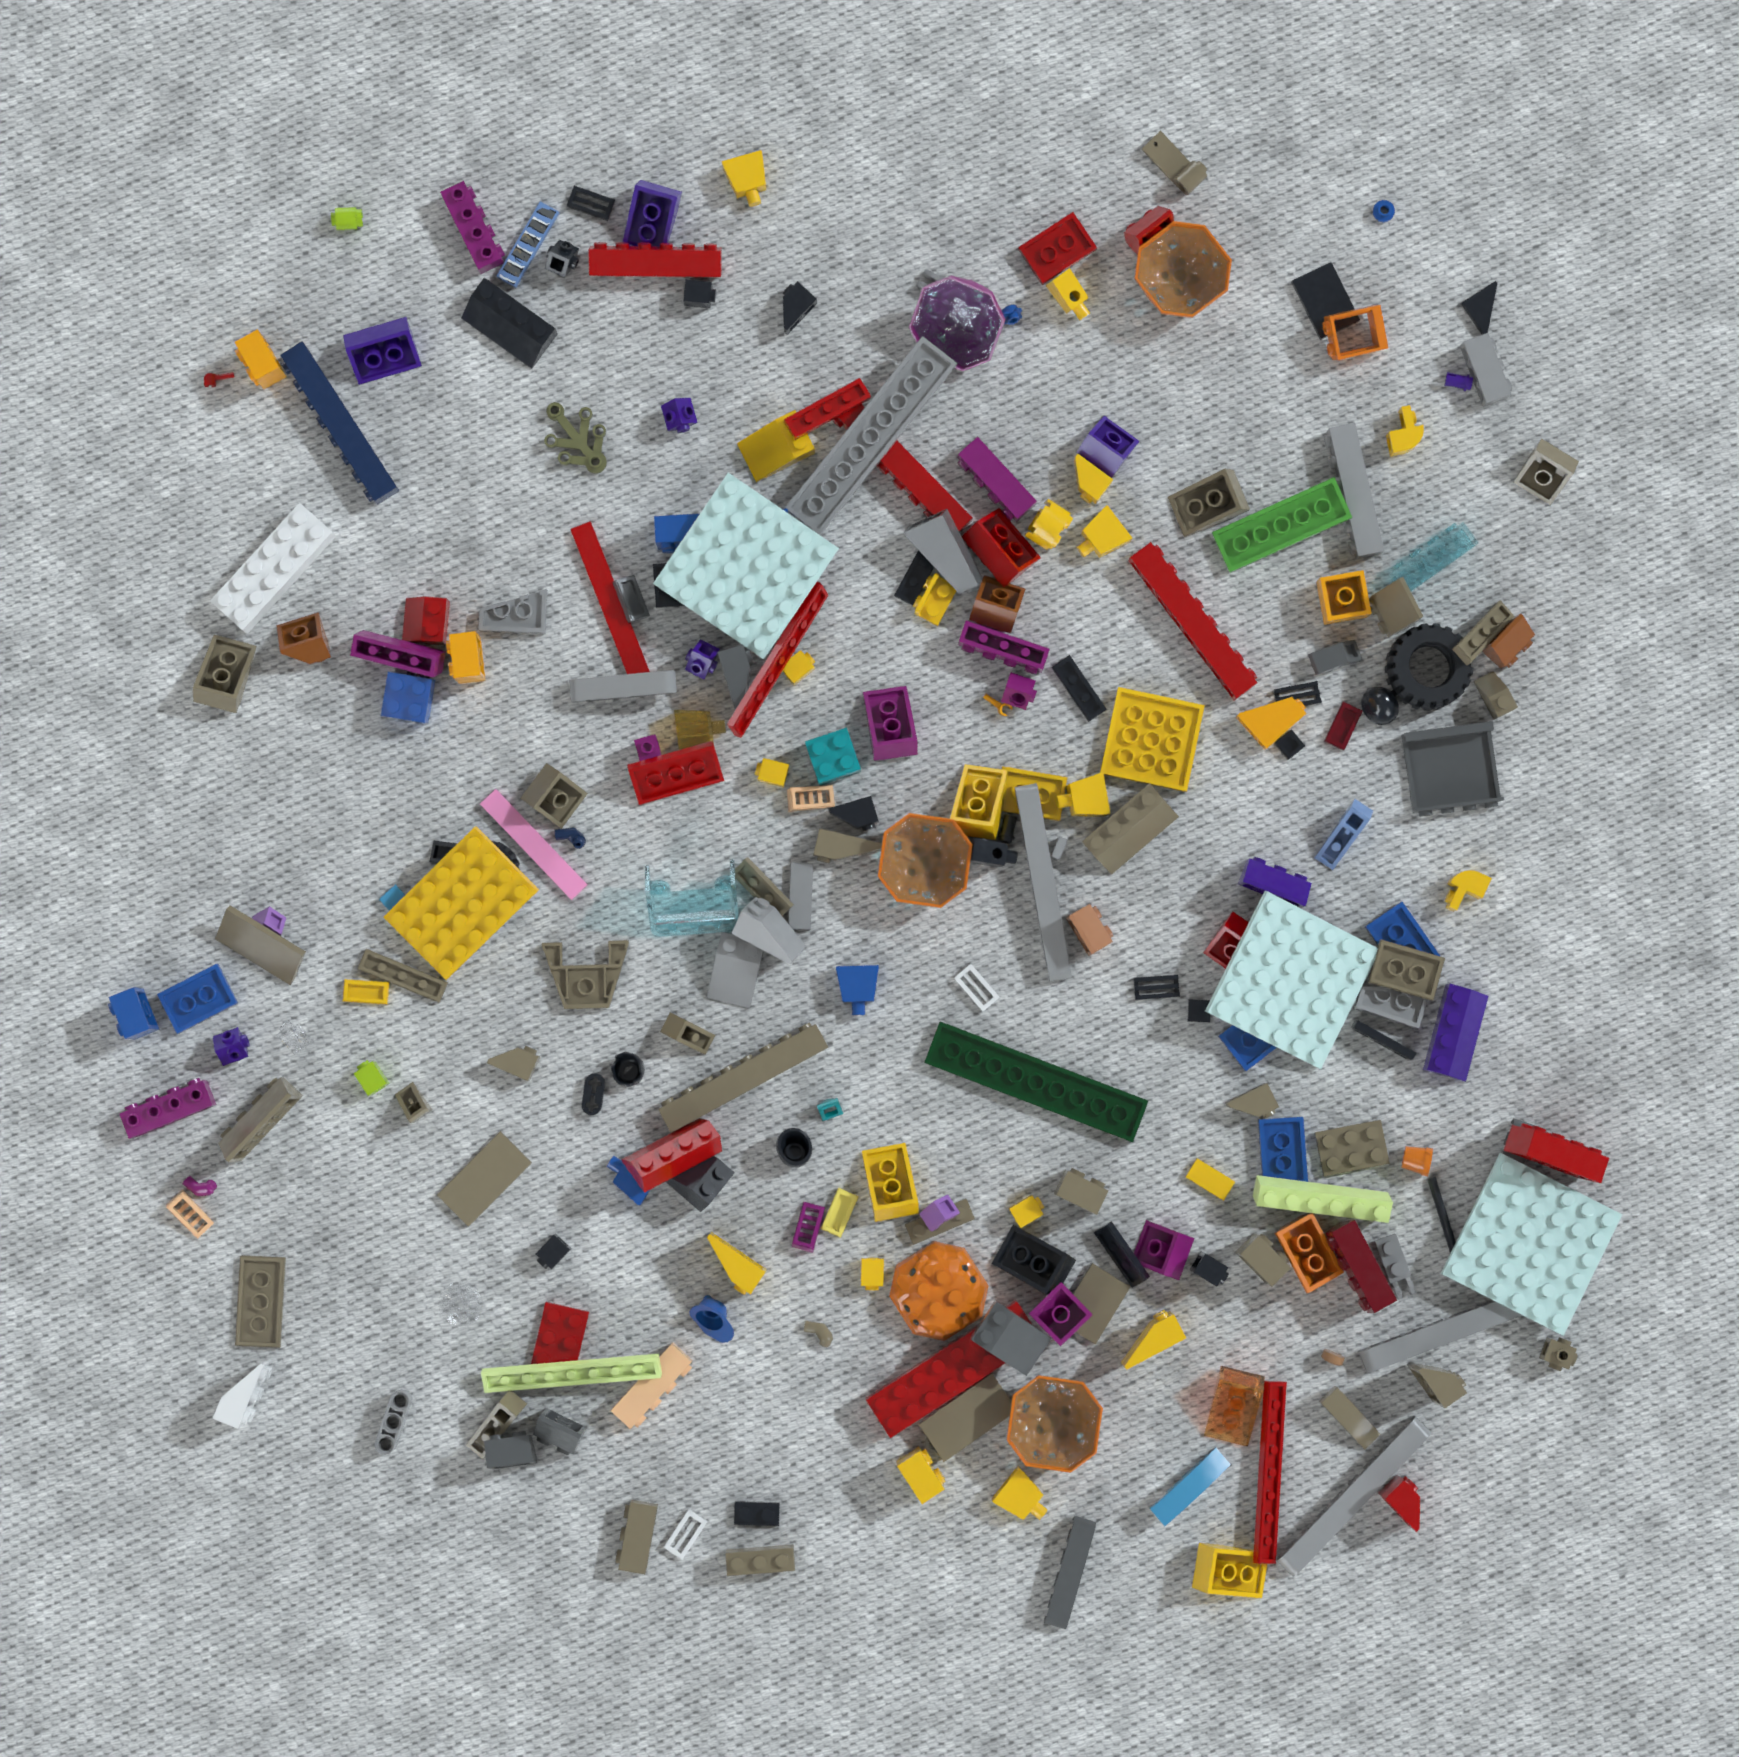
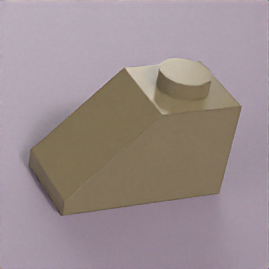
M1494 671L1473 681L1493 720L1518 708L1508 687Z
M671 1012L660 1031L705 1055L715 1037L711 1032Z
M525 1045L524 1049L515 1048L488 1059L487 1063L526 1081H530L540 1056L536 1055L537 1050Z
M1264 1083L1225 1103L1229 1108L1256 1117L1263 1116L1264 1119L1276 1113L1275 1109L1279 1108L1268 1083Z

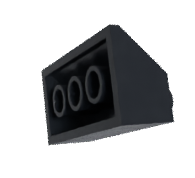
M485 277L472 293L461 317L465 322L531 369L558 335L556 328Z

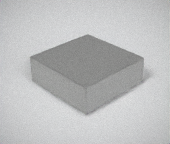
M1061 836L1058 838L1051 854V859L1056 861L1060 859L1067 843L1066 838Z

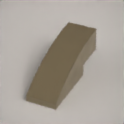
M1334 1386L1319 1400L1364 1450L1381 1435L1338 1387Z

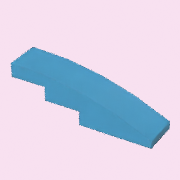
M1215 1447L1186 1472L1177 1483L1168 1489L1166 1494L1150 1507V1510L1166 1526L1201 1495L1231 1464Z

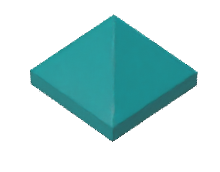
M838 1098L826 1099L817 1105L822 1121L844 1114ZM833 1106L837 1108L833 1111L824 1113L825 1109Z

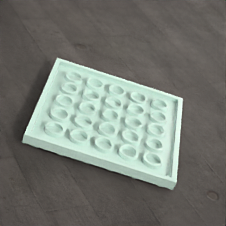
M728 472L653 584L765 659L839 548Z
M1264 891L1205 1012L1321 1069L1374 963L1378 948L1276 895Z
M1500 1153L1441 1274L1564 1336L1623 1214Z

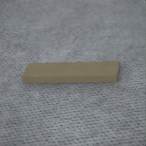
M1501 600L1498 601L1452 650L1466 666L1469 665L1515 616Z
M365 949L357 968L438 1003L441 1002L449 983L369 949Z

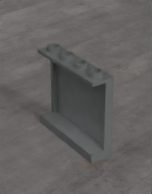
M1493 721L1407 732L1401 735L1413 813H1419V817L1433 815L1432 811L1441 810V814L1455 812L1454 808L1463 807V811L1474 810L1476 805L1485 804V808L1497 807L1498 802L1504 800V797L1500 795L1491 731L1494 730Z

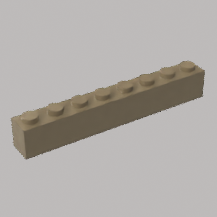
M809 1022L798 1028L800 1033L794 1036L789 1033L779 1038L780 1043L772 1047L770 1043L759 1049L761 1054L752 1057L750 1054L739 1060L741 1063L739 1066L733 1068L730 1065L720 1070L721 1075L713 1079L711 1075L700 1081L702 1086L693 1089L691 1086L680 1092L682 1095L680 1098L674 1100L671 1097L661 1102L662 1107L658 1110L670 1133L829 1048L817 1025H811Z

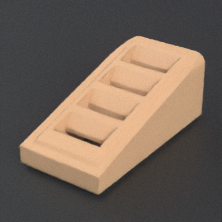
M833 785L787 789L789 812L835 807ZM828 790V796L826 792L827 803H823L822 791ZM817 791L818 803L814 804L813 792ZM808 792L809 804H805L804 793ZM796 793H799L800 805H796Z
M183 1189L166 1204V1208L197 1239L214 1224ZM184 1199L186 1202L177 1210L175 1206ZM190 1205L192 1209L183 1216L181 1213ZM197 1212L199 1215L189 1223L187 1220ZM203 1218L207 1224L204 1225L203 1223L196 1230L194 1226Z

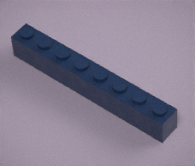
M301 341L282 353L280 356L283 362L280 364L287 374H293L295 378L292 381L299 393L303 391L307 396L304 401L311 411L315 409L319 416L316 420L322 429L327 427L331 433L328 438L333 446H339L342 450V453L339 455L346 466L351 464L354 471L351 474L357 483L362 482L366 489L363 492L370 502L374 500L379 505L399 492L398 487L304 342Z

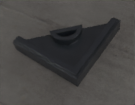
M1496 281L1461 303L1481 335L1488 333L1498 284Z

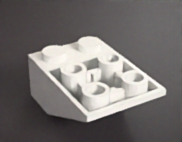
M267 1360L258 1365L224 1394L219 1401L213 1419L237 1429L251 1422L256 1412L253 1409L256 1401H260L264 1393V1388L260 1386L262 1382L270 1378L273 1367L268 1366L272 1361Z

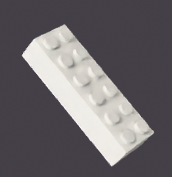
M299 503L210 602L248 634L332 542L336 535Z

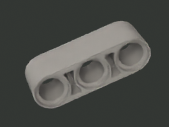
M405 1389L396 1391L389 1399L375 1440V1449L382 1455L390 1454L396 1449L412 1404V1395ZM397 1395L405 1396V1406H400L396 1403ZM390 1416L398 1418V1427L390 1426L388 1422ZM382 1438L391 1440L392 1446L390 1449L383 1448L381 1444Z

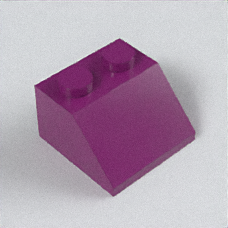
M1146 1220L1134 1254L1143 1267L1180 1280L1195 1238Z
M1062 1282L1029 1313L1060 1347L1093 1315Z

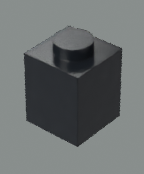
M685 279L684 306L711 308V302L715 303L716 289H713L712 282Z
M555 1233L536 1253L539 1257L537 1262L545 1269L549 1267L552 1270L572 1248Z

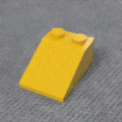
M796 410L773 420L737 443L756 483L815 454V448L808 434L794 440L784 423V419L796 413Z
M964 765L950 819L955 820L966 836L990 840L996 839L1001 820L1008 770Z
M906 1143L863 1150L862 1157L875 1222L919 1214L918 1198Z
M711 1232L707 1239L730 1280L735 1284L733 1288L743 1295L746 1292L751 1295L767 1269Z
M1161 1310L1153 1315L1154 1319L1148 1323L1121 1361L1126 1370L1186 1339L1181 1326L1171 1311Z
M1199 1543L1192 1588L1207 1594L1262 1598L1267 1564L1253 1563L1254 1550L1219 1544Z

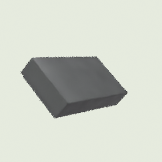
M635 575L612 582L628 623L650 616Z

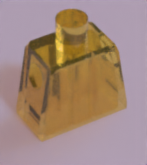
M674 710L679 750L709 741L714 743L713 734L726 733L725 720L712 721L710 711Z

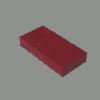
M1343 701L1324 742L1344 751L1363 710Z

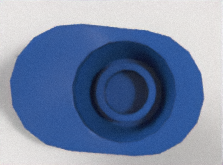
M706 1295L699 1305L690 1309V1317L706 1335L721 1343L729 1342L733 1339L734 1329L727 1320V1309L722 1302L712 1298L710 1295Z

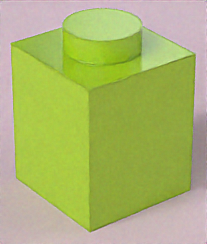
M366 1060L358 1065V1071L353 1073L368 1096H372L390 1084L376 1061L369 1062Z

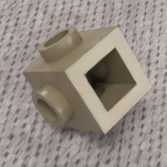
M1546 1337L1539 1358L1549 1362L1548 1367L1561 1371L1563 1367L1569 1370L1570 1366H1574L1577 1360V1353H1575L1577 1349L1571 1347L1572 1342L1559 1337L1556 1341Z

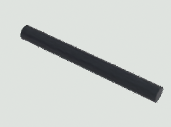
M1436 1177L1429 1178L1427 1181L1451 1254L1456 1243L1437 1179Z

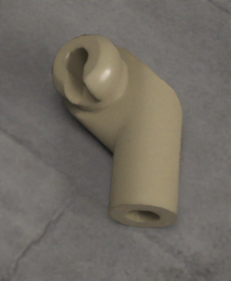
M805 1321L804 1332L815 1333L820 1340L819 1344L822 1347H829L833 1340V1335L824 1323Z

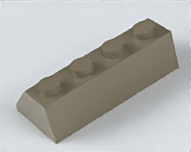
M1149 783L1087 836L1082 843L1112 875L1179 816Z

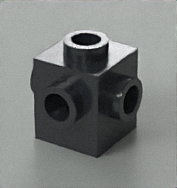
M559 239L547 251L546 258L548 259L545 269L565 278L571 269H576L580 258L577 257L579 248L573 246L570 242Z

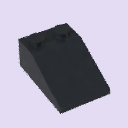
M712 1156L667 1180L666 1183L697 1210L702 1212L710 1205L735 1172L719 1158Z
M1013 1225L991 1264L1048 1295L1061 1282L1064 1284L1076 1260L1067 1253Z

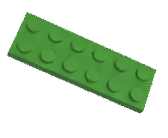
M1335 477L1222 527L1212 532L1229 572L1232 573L1350 520L1352 515Z

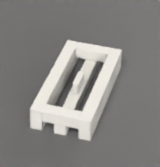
M972 964L968 965L954 977L956 982L982 1012L1000 998ZM969 970L993 996L992 999H989L967 974ZM964 976L966 980L972 985V987L979 993V995L985 1000V1005H983L977 999V997L971 992V990L964 984V982L960 979L961 977Z
M688 1509L664 1545V1548L682 1560L708 1521L691 1509ZM689 1516L693 1517V1520L675 1547L670 1546ZM697 1521L701 1524L683 1551L679 1552V1547Z

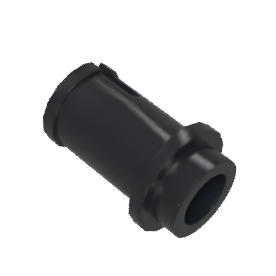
M1004 814L1001 832L997 836L1000 842L1011 844L1012 840L1015 839L1013 834L1018 817Z

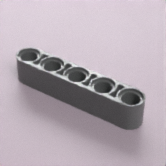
M1078 1516L1073 1517V1526L1069 1530L1066 1540L1068 1542L1067 1547L1063 1551L1060 1561L1061 1568L1057 1572L1054 1592L1051 1594L1048 1603V1613L1044 1617V1623L1066 1629L1068 1626L1096 1528V1522Z

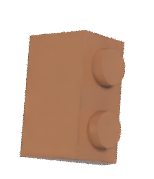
M1090 904L1066 918L1088 956L1113 942L1111 939L1113 933L1107 925L1103 926L1100 918H1102V915L1096 906L1092 907Z

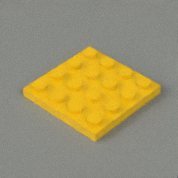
M1118 687L1100 773L1187 792L1205 705Z

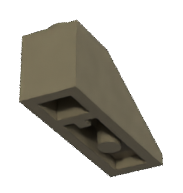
M819 828L813 856H817V861L830 864V860L837 861L880 851L882 843Z
M508 1391L466 1446L480 1458L484 1459V1441L490 1440L491 1435L504 1434L527 1403L513 1391Z

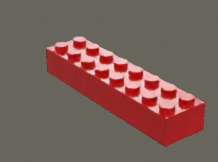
M1017 1300L1005 1306L1032 1324ZM978 1325L866 1397L867 1403L890 1438L1005 1364L1004 1361L971 1340L970 1337Z

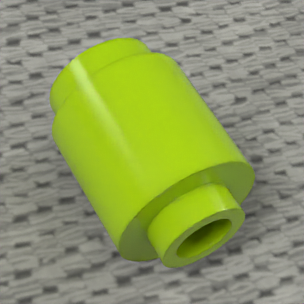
M344 207L335 208V212H331V224L336 226V230L358 229V227H363L362 209Z

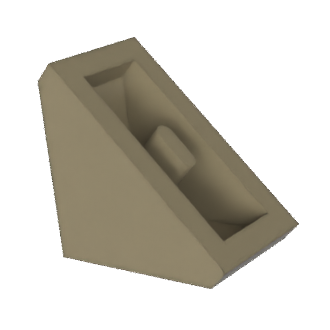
M414 1082L395 1094L410 1123H415L433 1110Z

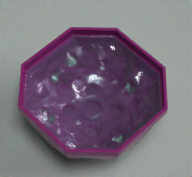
M950 275L922 288L909 329L916 344L923 336L957 363L955 369L963 372L991 360L1005 323V317L991 290L974 282L972 279L968 280Z

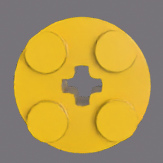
M1050 499L1044 502L1046 504L1043 510L1039 509L1028 527L1029 531L1024 535L1045 550L1057 546L1062 538L1059 533L1061 530L1067 529L1073 520L1069 511Z

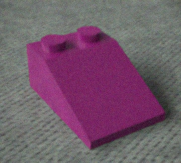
M907 686L863 692L874 761L918 755V740Z

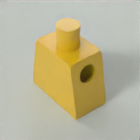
M762 150L721 161L723 171L736 197L746 196L749 207L761 204L759 192L766 190Z
M1070 268L1046 285L1066 314L1073 310L1079 321L1090 314L1083 303L1088 299V295ZM1071 292L1077 301H1072L1070 299Z
M1106 505L1082 530L1081 534L1085 541L1076 548L1083 557L1095 551L1098 557L1101 558L1130 543L1132 536L1109 506Z
M1103 773L1072 782L1066 786L1067 794L1056 795L1058 809L1070 807L1071 816L1104 817L1110 815Z
M1020 1466L1015 1468L991 1498L993 1503L1023 1520L1029 1513L1040 1520L1048 1511L1047 1508L1039 1503L1043 1493Z

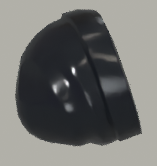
M1372 687L1363 694L1361 699V709L1364 715L1375 724H1389L1396 719L1399 713L1397 698L1387 688Z
M799 1128L784 1130L776 1141V1150L779 1158L791 1168H799L805 1165L812 1156L811 1140L807 1133Z

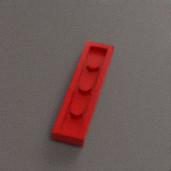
M858 378L785 418L784 423L794 440H797L870 400L871 395L862 380Z

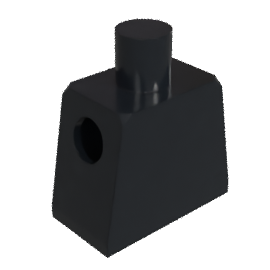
M978 838L969 839L973 844L970 863L993 867H1002L1006 863L1016 864L1018 852L1008 850V844ZM993 851H997L996 858L993 857Z

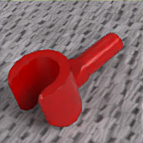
M234 372L220 375L207 373L204 376V386L216 387V380L235 377Z

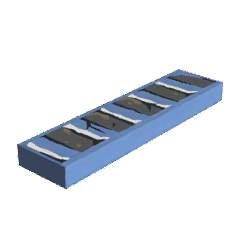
M541 201L539 202L496 276L498 279L517 288L560 213Z

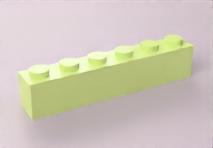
M1259 1175L1256 1176L1253 1191L1256 1206L1389 1223L1393 1205L1388 1192Z

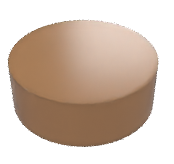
M1324 1349L1321 1355L1322 1359L1337 1366H1342L1345 1359L1344 1356L1328 1349Z

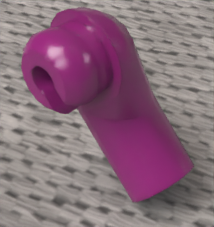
M188 1176L182 1183L198 1197L210 1196L217 1189L215 1181L208 1180L206 1183H198L191 1176Z

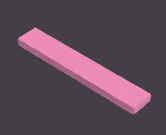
M497 789L480 803L571 900L588 885Z

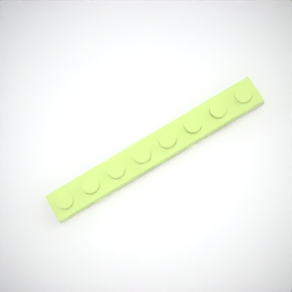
M659 1354L484 1368L481 1371L484 1393L655 1379L662 1376Z

